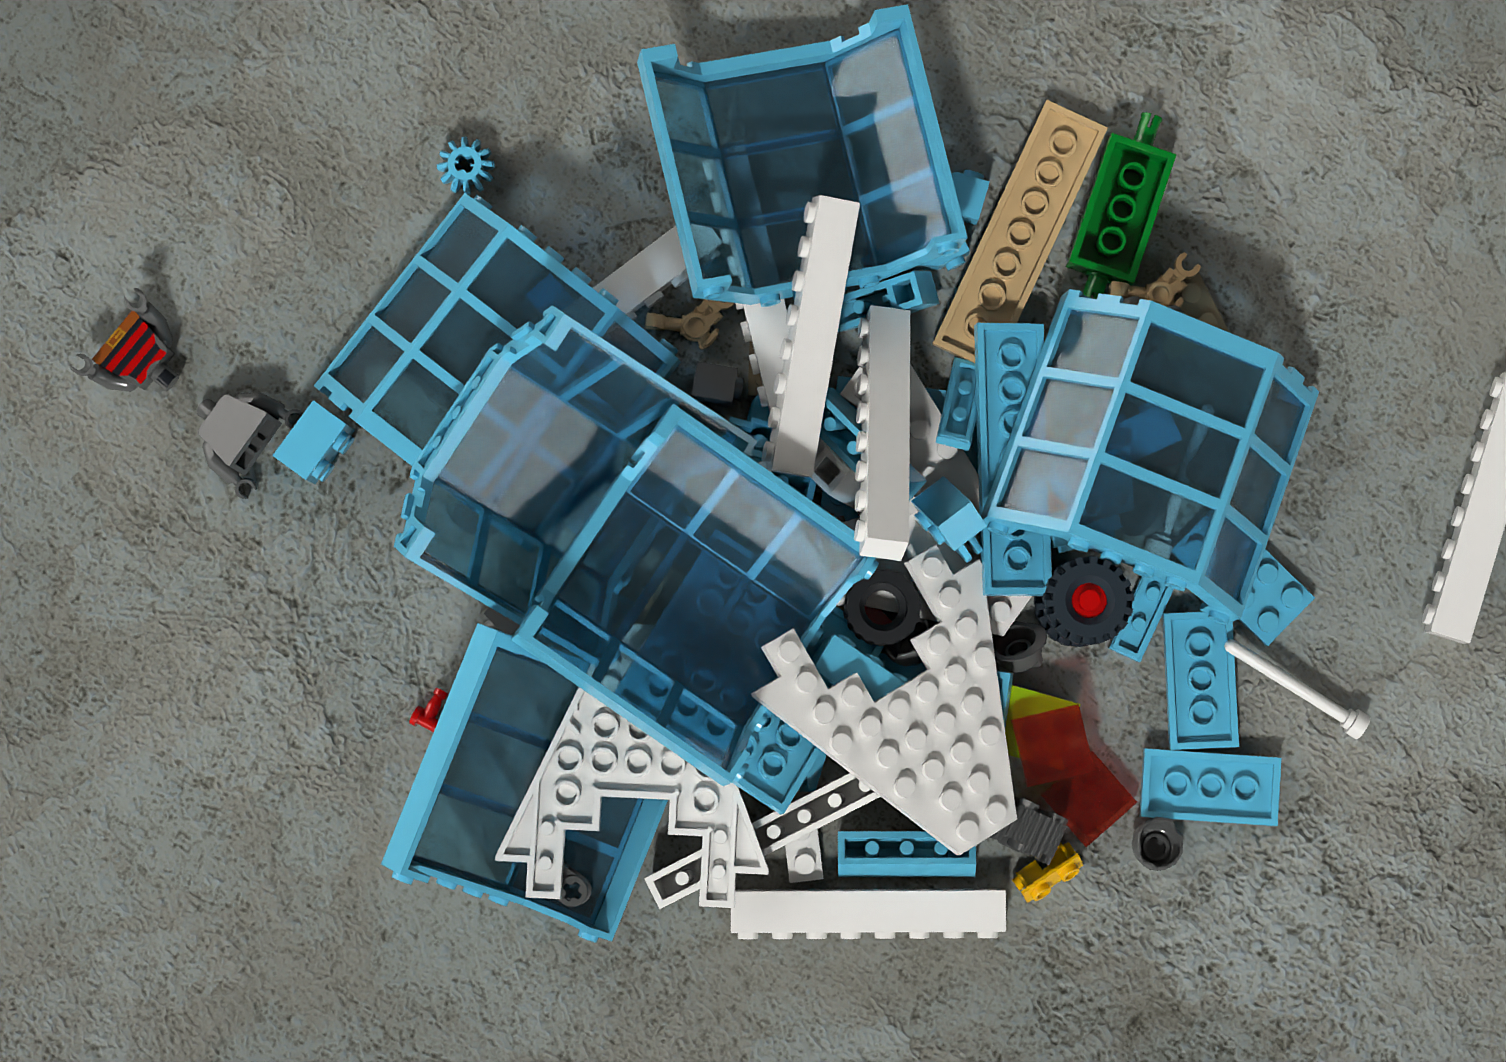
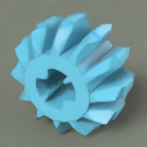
M467 137L461 138V147L457 148L454 141L448 142L452 150L451 154L443 150L439 153L440 157L448 162L437 164L438 171L446 172L440 178L442 183L448 184L452 182L450 189L454 193L459 191L461 185H463V191L467 195L471 194V185L473 184L479 192L484 190L480 179L482 178L488 182H491L493 179L492 175L484 170L495 168L494 161L486 160L491 155L490 149L485 148L479 151L481 141L478 139L469 147ZM462 160H466L468 163L474 161V164H470L472 167L470 172L466 173L464 169L458 171V168H462L460 165Z

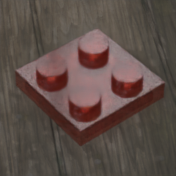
M1079 704L1011 720L1027 787L1095 771Z
M1093 751L1086 754L1040 795L1056 814L1068 820L1066 826L1085 847L1089 846L1137 803Z

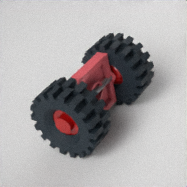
M1095 556L1075 558L1053 569L1052 577L1048 579L1043 596L1034 597L1035 617L1040 625L1045 628L1049 638L1061 643V645L1083 647L1103 643L1117 636L1128 624L1127 621L1129 616H1132L1134 609L1132 608L1134 593H1131L1130 589L1132 585L1129 579H1126L1123 575L1124 572L1119 567H1115L1111 561L1107 559L1103 561Z

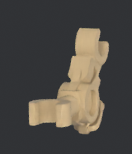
M1184 252L1175 260L1174 270L1169 267L1157 281L1146 284L1145 287L1130 286L1124 282L1111 281L1108 295L1122 296L1124 299L1137 296L1160 303L1166 307L1170 305L1181 307L1184 299L1180 297L1174 303V296L1187 287L1184 280L1195 277L1200 271L1201 266L1197 264L1190 271L1184 270L1182 261L1187 256Z
M704 299L699 307L697 306L693 312L686 316L682 315V318L647 313L645 329L678 331L687 340L698 342L699 349L703 350L712 345L717 338L719 329L716 328L711 334L709 330L713 324H717L723 318L720 311L731 308L734 303Z

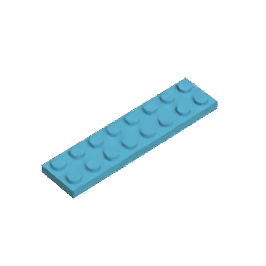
M976 323L974 325L980 516L984 510L1044 344V324ZM1046 382L1026 437L1047 440ZM1021 448L1000 507L1050 517L1048 453ZM987 527L980 531V545L983 548L981 552L983 595L1043 596L1048 579L1052 577L1051 536L1020 529L1012 534L1007 533L1006 536L995 534L989 531Z

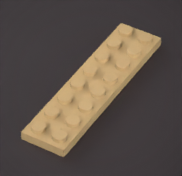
M1046 100L932 345L975 363L974 325L976 323L1018 322L1108 127Z

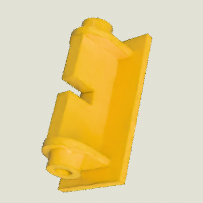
M1060 842L1050 865L1047 864V867L1042 870L1036 860L1016 872L1017 876L1012 881L1019 891L1022 890L1021 893L1025 901L1029 903L1033 899L1038 901L1046 897L1051 892V887L1061 880L1066 882L1074 878L1079 873V868L1084 865L1080 856L1069 842L1064 845Z

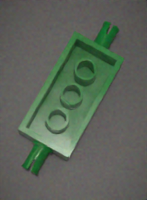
M1142 112L1133 140L1111 133L1107 140L1065 266L1085 273L1088 276L1083 295L1090 298L1093 295V299H1097L1099 293L1104 294L1107 283H1111V281L1124 282L1130 286L1135 282L1177 155L1153 146L1160 123L1162 122V118L1158 115H1154L1150 127H1148L1152 113Z

